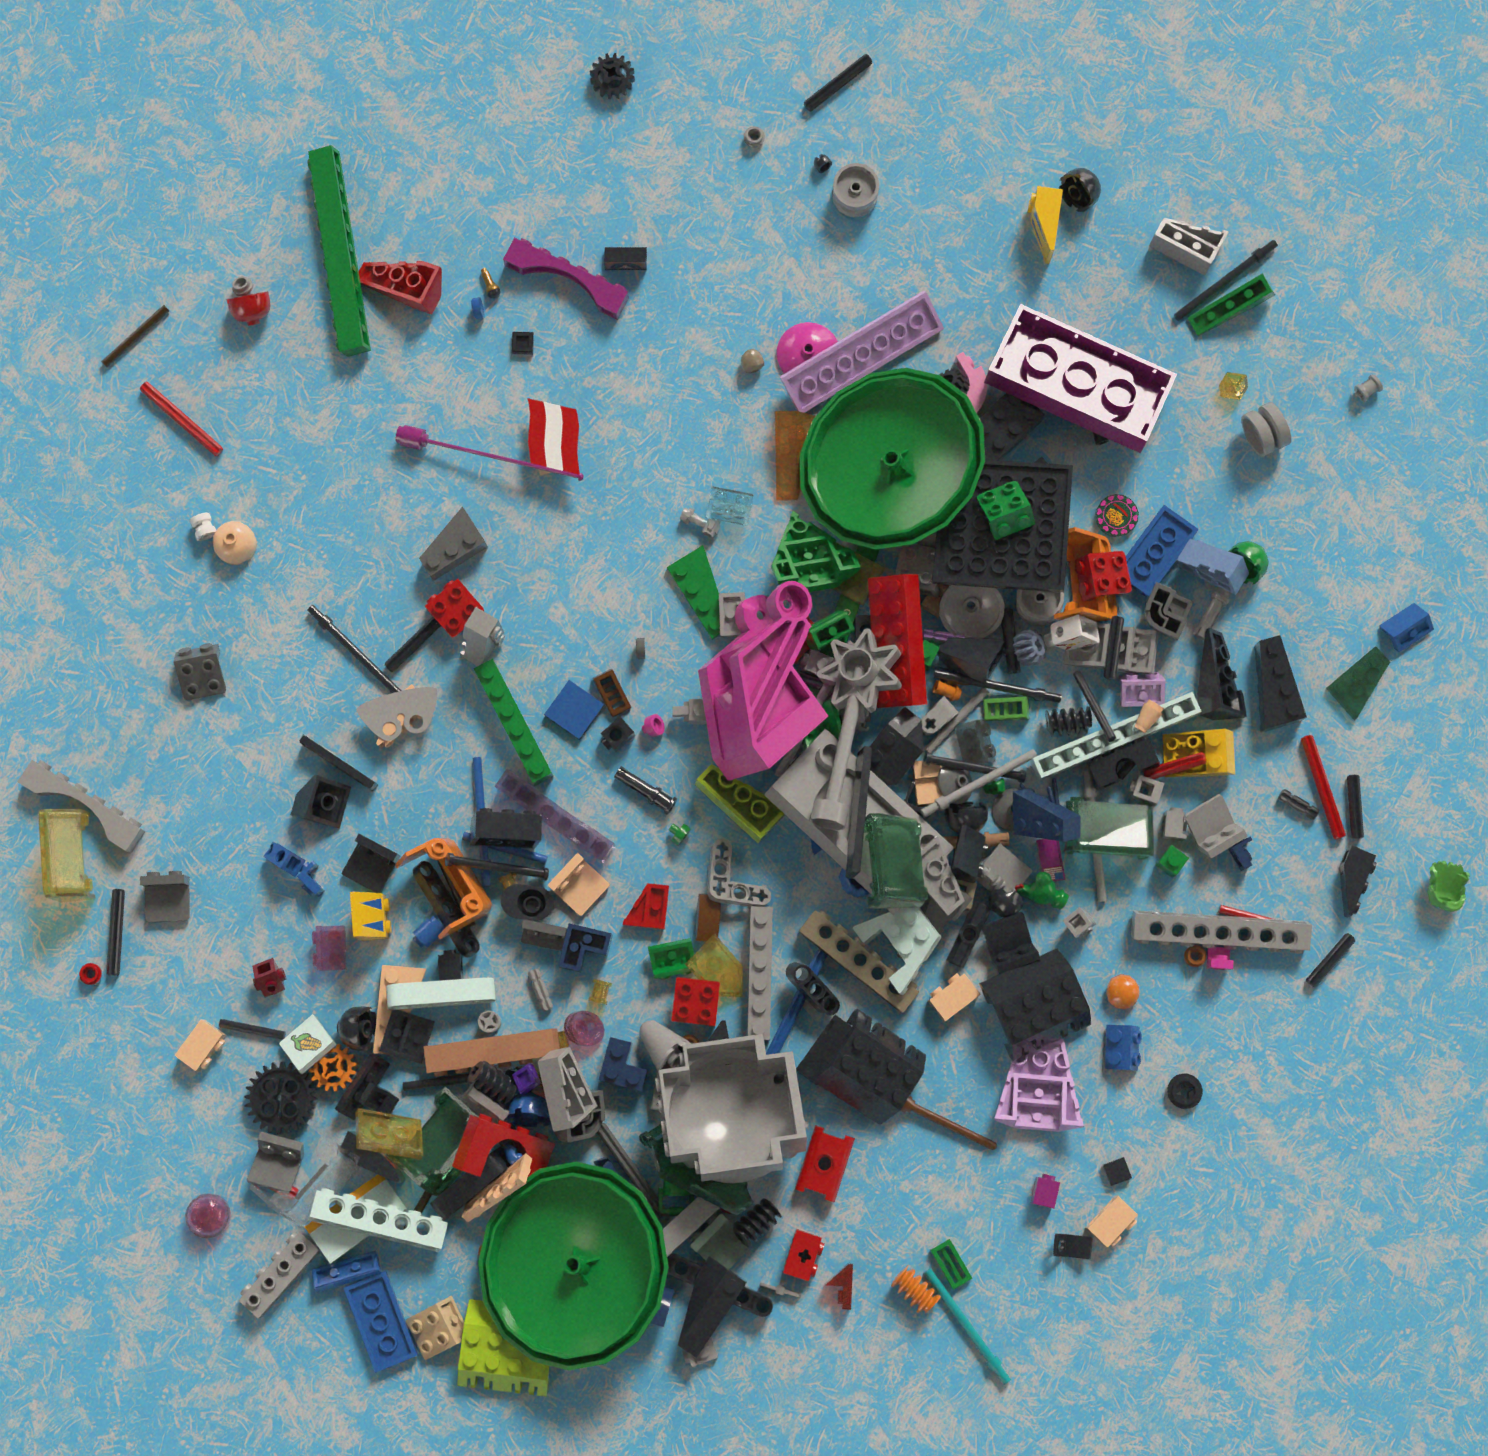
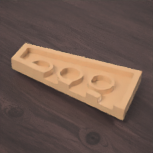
M525 1153L465 1204L462 1218L467 1222L475 1217L478 1218L484 1211L525 1185L531 1171L532 1158Z

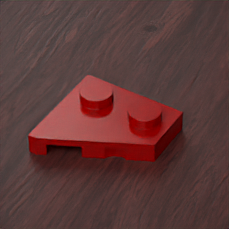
M647 883L629 914L624 919L623 925L665 930L669 885Z

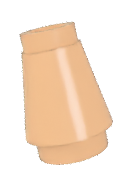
M1149 699L1147 703L1143 704L1134 727L1146 733L1163 715L1161 712L1164 708Z

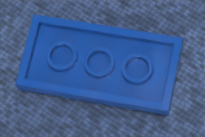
M1163 505L1126 555L1131 587L1146 598H1149L1154 584L1161 582L1178 559L1189 539H1192L1199 529L1166 505Z
M386 1270L343 1288L375 1373L418 1355Z

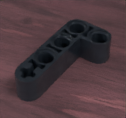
M499 1147L488 1154L481 1177L465 1173L430 1203L431 1207L443 1221L452 1216L511 1166L507 1162L503 1148Z

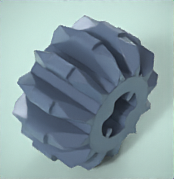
M1026 629L1017 633V636L1013 638L1015 643L1013 644L1014 654L1017 655V660L1021 661L1023 666L1038 665L1046 658L1045 651L1047 649L1044 646L1045 642L1037 630Z

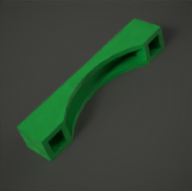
M493 658L473 668L534 786L552 778L554 775Z

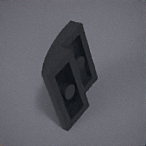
M392 1010L379 1051L422 1064L424 1046H428L435 1021L401 1010Z

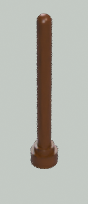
M911 1096L908 1097L900 1110L904 1113L912 1111L990 1150L997 1148L996 1142L916 1104Z

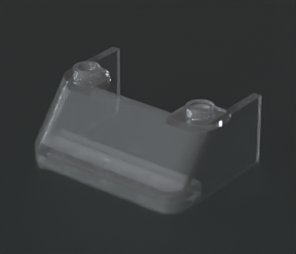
M309 1120L307 1124L323 1137L316 1147V1154L325 1164L298 1195L294 1197L287 1191H278L272 1196L261 1186L252 1185L249 1188L275 1212L298 1227H305L312 1222L308 1220L314 1194L317 1190L321 1191L322 1188L334 1191V1195H338L360 1168L357 1165L359 1158L355 1154L340 1148L342 1143L317 1120Z

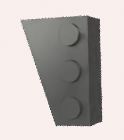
M462 506L419 559L432 580L435 581L488 546Z

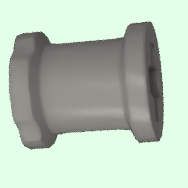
M1373 374L1361 385L1357 384L1354 386L1356 395L1363 402H1366L1375 392L1383 390L1381 381Z

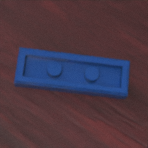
M376 1250L311 1269L314 1290L316 1292L381 1273Z

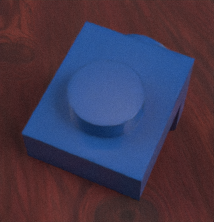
M314 861L311 863L306 862L300 869V874L297 877L304 883L301 887L310 896L314 893L319 897L325 890L310 876L319 866Z

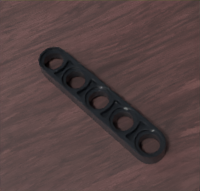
M421 861L412 870L413 876L444 928L462 918L463 915L434 867L427 861ZM420 868L427 872V876L421 873ZM431 886L438 890V895L432 891ZM443 905L447 906L450 914L444 911ZM469 925L461 928V932L455 931L449 935L460 954L464 957H472L480 949V944ZM465 942L471 945L472 951L467 949Z

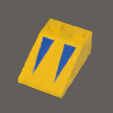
M1037 186L1036 192L1031 193L1027 213H1031L1030 222L1045 264H1050L1055 249L1063 189Z
M350 892L353 937L361 941L389 939V933H392L391 920H387V912L390 911L389 898H386V895L383 893Z

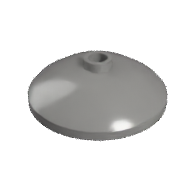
M950 585L944 591L940 600V618L944 627L950 633H953L954 636L958 634L964 635L965 638H984L993 633L1003 619V598L997 588ZM973 601L975 605L969 607L967 603Z

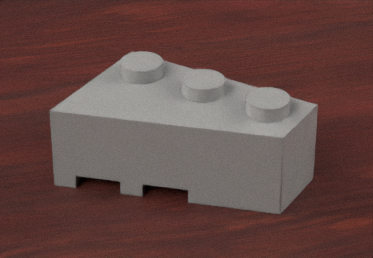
M566 1047L549 1051L538 1061L553 1132L574 1128L597 1107V1104L571 1048Z

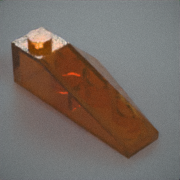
M775 411L776 501L798 500L801 491L800 452L812 420L816 417L815 415L799 411Z

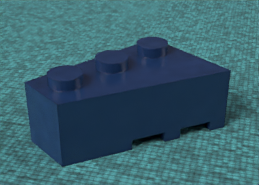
M1031 788L1013 791V835L1062 842L1081 838V816L1062 805L1050 802L1049 798L1036 794L1035 790Z

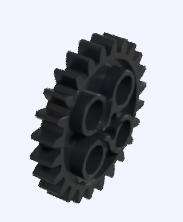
M282 1061L279 1068L275 1062L271 1063V1069L264 1065V1073L256 1071L255 1073L258 1078L249 1079L253 1086H246V1089L251 1092L249 1095L244 1096V1098L250 1099V1103H247L245 1107L252 1108L247 1115L256 1116L253 1123L261 1121L260 1129L268 1126V1133H272L274 1128H276L277 1134H281L283 1128L286 1133H290V1126L298 1130V1122L305 1125L304 1117H312L308 1112L309 1109H316L311 1104V1101L318 1099L311 1094L317 1091L316 1088H310L314 1081L306 1080L309 1075L308 1072L300 1074L297 1068L293 1070V1063H290L287 1068L285 1062ZM280 1078H283V1079H284V1082H283V1085H282V1092H281ZM269 1080L275 1083V1089L271 1093L265 1088ZM291 1081H295L298 1086L294 1093H290L287 1088ZM280 1094L286 1097L285 1100L281 1101V1118L278 1117L280 1101L276 1100V1096ZM268 1102H271L274 1106V1112L270 1115H267L264 1111V1107ZM290 1103L296 1106V1112L292 1116L286 1112V1108Z

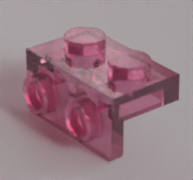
M316 926V931L312 932V942L316 944V953H313V966H317L318 971L347 970L345 926Z

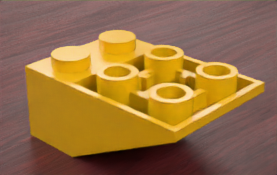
M1215 729L1162 734L1164 763L1199 752H1203L1207 759V763L1164 776L1165 778L1235 775L1233 731Z

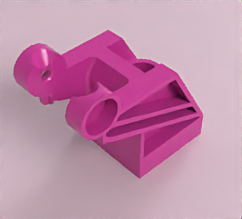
M787 581L777 586L769 597L757 595L741 601L735 611V623L741 634L698 670L712 759L728 781L769 769L828 717V714L793 667L807 637L809 628L812 627L806 619L812 608L811 595L803 584L796 581ZM784 600H787L790 604L788 609L783 605ZM758 611L763 614L762 620L757 618Z

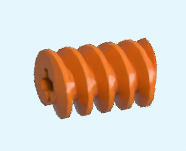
M907 1265L894 1278L891 1286L894 1287L899 1284L898 1294L905 1291L906 1294L903 1299L912 1298L910 1306L918 1304L916 1312L925 1311L927 1313L941 1296L938 1294L932 1297L935 1290L933 1288L926 1290L927 1282L919 1284L922 1277L918 1275L913 1278L915 1270L910 1269L907 1271L909 1266Z

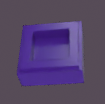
M529 1063L512 1074L518 1091L522 1095H525L541 1084L533 1064Z

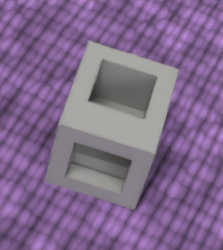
M1139 775L1136 780L1132 779L1128 792L1132 793V799L1155 807L1159 802L1165 783ZM1141 788H1146L1148 794H1142L1140 791Z
M1171 807L1170 810L1164 812L1161 839L1184 841L1187 834H1182L1187 828V822L1184 818L1185 812H1183L1182 808Z
M1081 907L1062 920L1075 938L1089 935L1093 931L1092 927L1096 925L1089 913Z

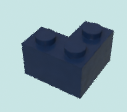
M569 923L558 967L581 973L586 952L608 957L613 937L612 933Z
M610 1037L599 1080L643 1092L648 1070L627 1065L633 1043Z

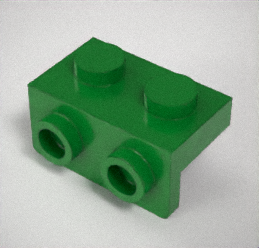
M691 938L648 947L654 979H668L676 974L688 975L697 970Z

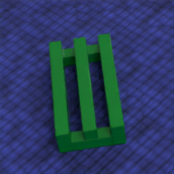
M950 1239L930 1250L953 1290L972 1279ZM949 1246L966 1276L963 1279L944 1247ZM941 1250L958 1282L954 1283L937 1251Z

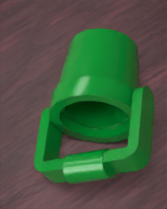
M665 1168L663 1188H658V1211L660 1213H669V1216H678L685 1208L669 1207L668 1209H663V1196L689 1195L690 1205L694 1201V1187L689 1188L687 1168Z

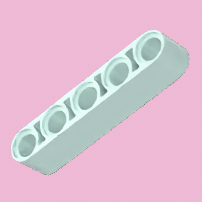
M494 978L398 983L386 986L387 1006L390 1010L484 1004L496 1001Z

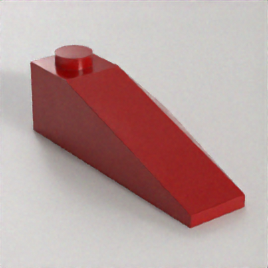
M399 261V263L395 264L363 262L359 270L361 285L419 311L432 315L441 298L442 268L440 266L425 261H416V263Z

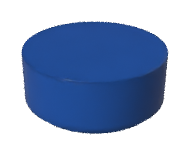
M472 298L471 306L475 319L484 318V307L481 298Z

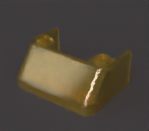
M41 809L39 811L42 884L46 898L58 902L95 899V894L90 893L93 890L92 879L84 874L82 831L89 824L88 817H90V812L83 809Z

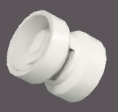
M201 513L189 520L191 526L195 528L197 541L208 540L216 532V528L211 524L212 518L210 513Z

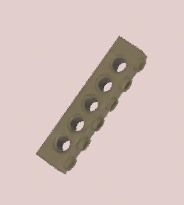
M815 910L800 928L799 933L901 1014L904 1013L918 995L919 991L916 990L918 986L911 981L904 995L891 993L889 990L891 982L889 978L898 970L892 965L887 967L881 962L883 958L876 952L872 951V953H869L864 949L866 945L856 937L854 940L847 935L849 931L842 925L837 924L835 926L829 921L831 917L824 911L817 912ZM822 927H828L832 935L830 938L824 939L819 935V930ZM839 941H846L849 949L844 953L839 952L836 944ZM857 954L864 955L866 958L865 965L857 966L854 963V956ZM880 968L883 971V978L875 980L871 975L872 969Z

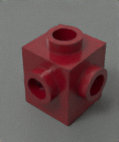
M273 958L252 966L254 986L257 991L261 990L264 998L285 990L284 980H287L282 967L278 968Z

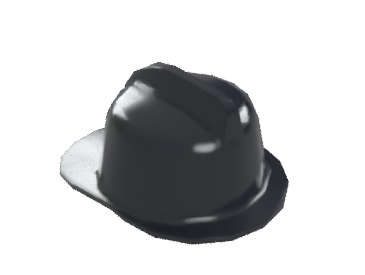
M513 884L503 891L500 898L503 911L516 919L542 920L552 912L554 906L550 892L539 886Z

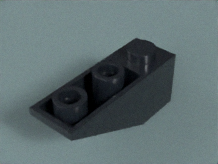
M1353 845L1347 847L1339 866L1345 917H1350L1358 912L1361 904L1358 902L1360 895L1364 894L1368 888L1369 882H1366L1368 875L1374 872L1377 862H1374L1376 855Z

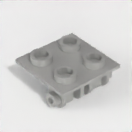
M999 843L982 864L984 866L981 878L977 877L976 881L990 892L1003 887L1005 893H1010L1016 890V885L1023 884L1033 870Z

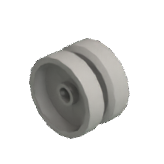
M852 163L847 164L837 172L833 182L832 198L839 212L855 218L864 216L872 211L877 203L880 186L878 176L873 169L865 164Z
M1268 402L1260 406L1258 412L1252 410L1241 417L1245 436L1252 449L1260 457L1273 453L1275 447L1281 449L1291 443V433L1287 421L1274 403Z
M1017 590L1016 610L1018 615L1024 622L1032 626L1043 627L1052 624L1056 620L1054 619V614L1061 613L1064 603L1063 592Z

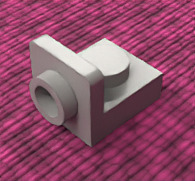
M711 1337L697 1358L685 1350L682 1351L686 1364L691 1363L692 1368L718 1358Z

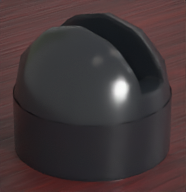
M820 154L819 158L815 157L814 166L819 173H823L832 166V161L825 154Z

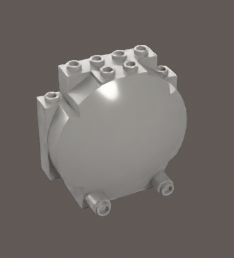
M763 1034L683 1045V1053H679L681 1067L659 1070L660 1078H655L657 1092H662V1099H659L658 1103L660 1119L665 1120L661 1121L663 1141L666 1142L664 1143L665 1155L670 1156L671 1163L683 1162L689 1168H695L696 1174L701 1175V1181L714 1180L723 1183L752 1181L771 1171L783 1170L782 1156L793 1158L798 1152L806 1151L807 1135L793 1051L766 1055Z

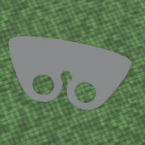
M421 687L391 693L363 703L356 711L368 728L383 740H394L400 735L402 726L401 722L397 719L398 714H404V725L409 732L421 733L428 728L432 720L437 700V689L434 687ZM414 715H419L423 719V725L418 729L412 728L409 723L410 718ZM387 722H392L396 725V732L391 736L385 735L383 732V725Z

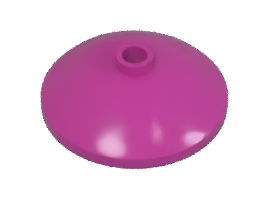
M811 322L796 324L789 328L778 342V365L785 374L838 341L829 329L820 324ZM807 346H810L813 350L811 352L805 351V348Z

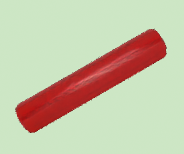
M1199 752L1144 771V777L1154 780L1207 763V759L1203 752Z

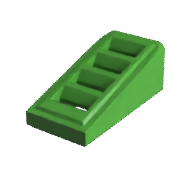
M1026 696L983 699L984 721L1026 720L1030 718L1029 699ZM1000 703L1004 705V715H1000ZM1009 703H1012L1013 706L1012 715H1009ZM1018 703H1021L1022 714H1018ZM991 704H995V716H991Z

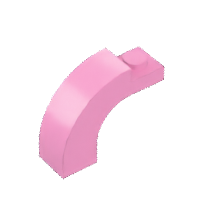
M964 352L956 355L954 362L970 383L967 396L978 415L986 398L987 384L984 383L986 375L982 366L973 369L975 366L969 356L966 357Z

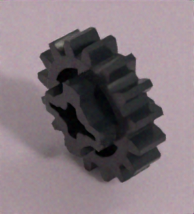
M606 53V59L604 60L598 57V64L593 63L592 67L594 70H590V76L592 77L590 78V83L594 85V91L600 90L601 97L608 94V99H611L612 95L619 99L620 93L626 96V89L632 90L631 83L635 82V76H633L635 74L634 68H630L631 62H625V56L623 55L617 58L616 53L613 54V57H609L608 53ZM622 69H623V70L625 71V73H626V78H625L624 75L622 74ZM599 75L603 79V83L599 81Z

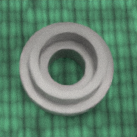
M753 126L745 131L744 141L749 147L755 148L763 144L765 135L762 129ZM756 135L758 139L752 140L750 137Z
M245 276L236 278L232 283V290L237 296H246L253 289L252 281Z

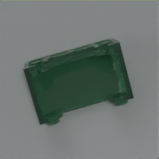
M1070 797V800L1064 802L1065 808L1081 816V838L1062 842V854L1088 853L1129 856L1128 858H1133L1137 855L1138 860H1150L1154 857L1153 807L1149 806V802L1136 801L1135 804L1083 801V797Z
M869 813L866 816L864 833H867L865 841L869 842L872 882L869 884L870 889H872V897L867 898L868 909L921 907L924 901L928 899L927 887H924L919 837L922 828L921 823H918L916 818L883 813Z
M446 1086L437 1092L434 1097V1106L437 1110L411 1141L402 1140L395 1142L386 1154L419 1187L434 1196H439L449 1188L462 1172L452 1167L470 1115L479 1117L477 1112L466 1105Z

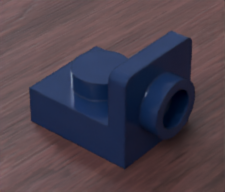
M1251 836L1228 848L1240 871L1252 866L1250 853L1242 847L1244 844L1252 841Z

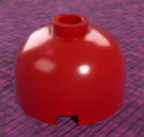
M268 291L226 299L233 318L239 322H247L248 326L260 324L259 319L266 317L271 307Z

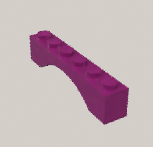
M514 237L503 258L506 267L522 275L551 273L569 278L579 284L590 295L599 312L618 320L629 299L628 291H626L624 286L617 283L613 285L607 282L608 280L597 274L594 276L580 265L575 267L564 257L559 256L557 258L552 256L551 252L542 247L538 249L532 246L531 242L523 238L519 240Z

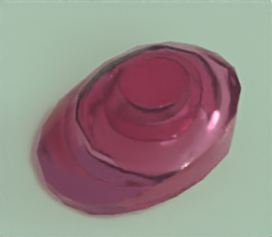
M575 1011L569 1014L564 1022L565 1035L576 1045L593 1046L598 1044L604 1037V1025L600 1018L592 1012Z

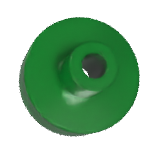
M673 823L668 829L674 834L671 841L679 846L687 837L691 828L686 824L679 828Z

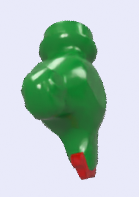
M1039 872L1036 875V880L1030 885L1019 884L1015 886V891L1020 896L1028 898L1039 905L1050 903L1053 908H1058L1059 910L1066 905L1069 895L1064 890L1056 889L1054 881L1047 872Z

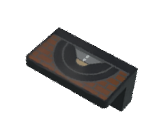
M605 247V270H647V247Z

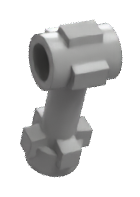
M684 508L680 516L683 523L688 525L689 522L703 527L702 533L709 537H714L718 533L720 520L711 516L706 520L695 515L694 509Z

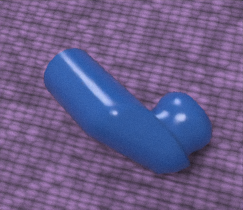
M507 1141L503 1144V1151L507 1162L513 1165L522 1157V1154L515 1153L512 1142Z

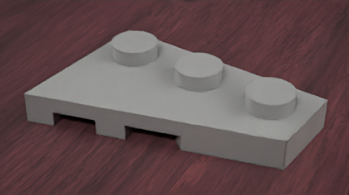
M935 836L903 865L946 915H950L965 901L948 864V859L940 845L938 836Z

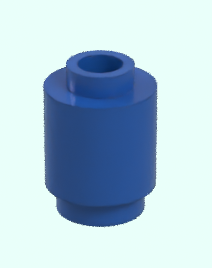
M432 916L430 919L427 918L412 932L415 935L412 939L421 948L424 945L428 948L439 938L438 935L445 928Z

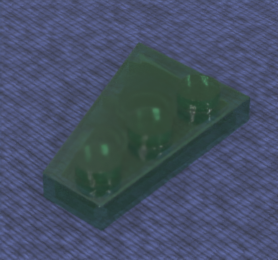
M1375 646L1326 687L1354 721L1358 718L1390 661Z

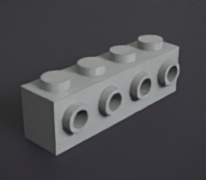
M304 1231L298 1234L294 1232L287 1239L286 1243L288 1245L283 1251L279 1249L271 1257L273 1262L269 1267L266 1268L264 1266L256 1274L258 1279L253 1285L249 1283L240 1292L242 1297L238 1301L258 1319L265 1315L320 1253L321 1250L315 1241Z

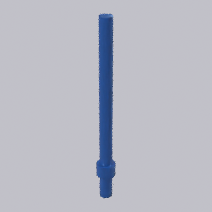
M474 757L476 811H479L480 808H485L481 757ZM479 846L480 860L491 861L488 856V846ZM479 869L481 870L482 887L491 886L490 870Z

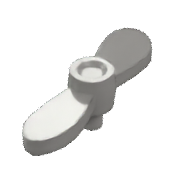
M780 1280V1284L776 1287L765 1283H760L759 1285L761 1288L774 1290L779 1295L784 1296L785 1293L801 1297V1293L786 1290V1287H783L785 1281Z

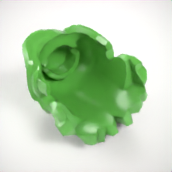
M1446 861L1432 863V866L1429 868L1431 876L1427 891L1430 903L1449 912L1460 910L1466 900L1465 884L1469 881L1470 874L1464 872L1461 864L1453 865V862H1449L1447 865Z

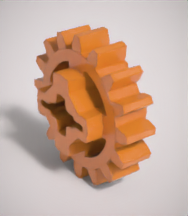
M337 1044L336 1048L333 1047L325 1054L338 1053L334 1058L329 1059L324 1055L314 1064V1068L309 1069V1072L315 1073L311 1080H319L317 1087L321 1088L325 1085V1091H329L333 1087L334 1092H337L339 1086L346 1089V1082L351 1083L353 1081L351 1075L357 1074L353 1067L357 1066L358 1063L352 1062L355 1055H348L349 1048L346 1047L342 1051V1045ZM345 1059L348 1065L347 1072L344 1070L343 1064L345 1062ZM337 1062V1072H330L331 1067L329 1066V1064H335ZM320 1064L323 1066V1073H322V1074H320V1071H319V1065H320ZM333 1077L341 1078L338 1082H329Z

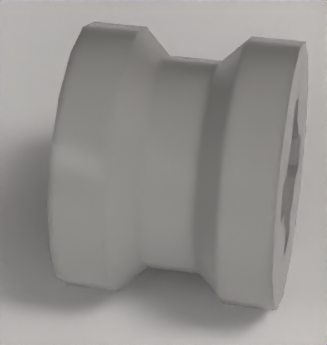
M484 1011L478 1018V1026L484 1032L494 1033L501 1026V1018L496 1012Z

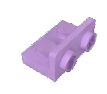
M1158 672L1146 675L1125 673V676H1119V682L1121 683V707L1143 706L1149 699L1158 705L1165 703V679Z

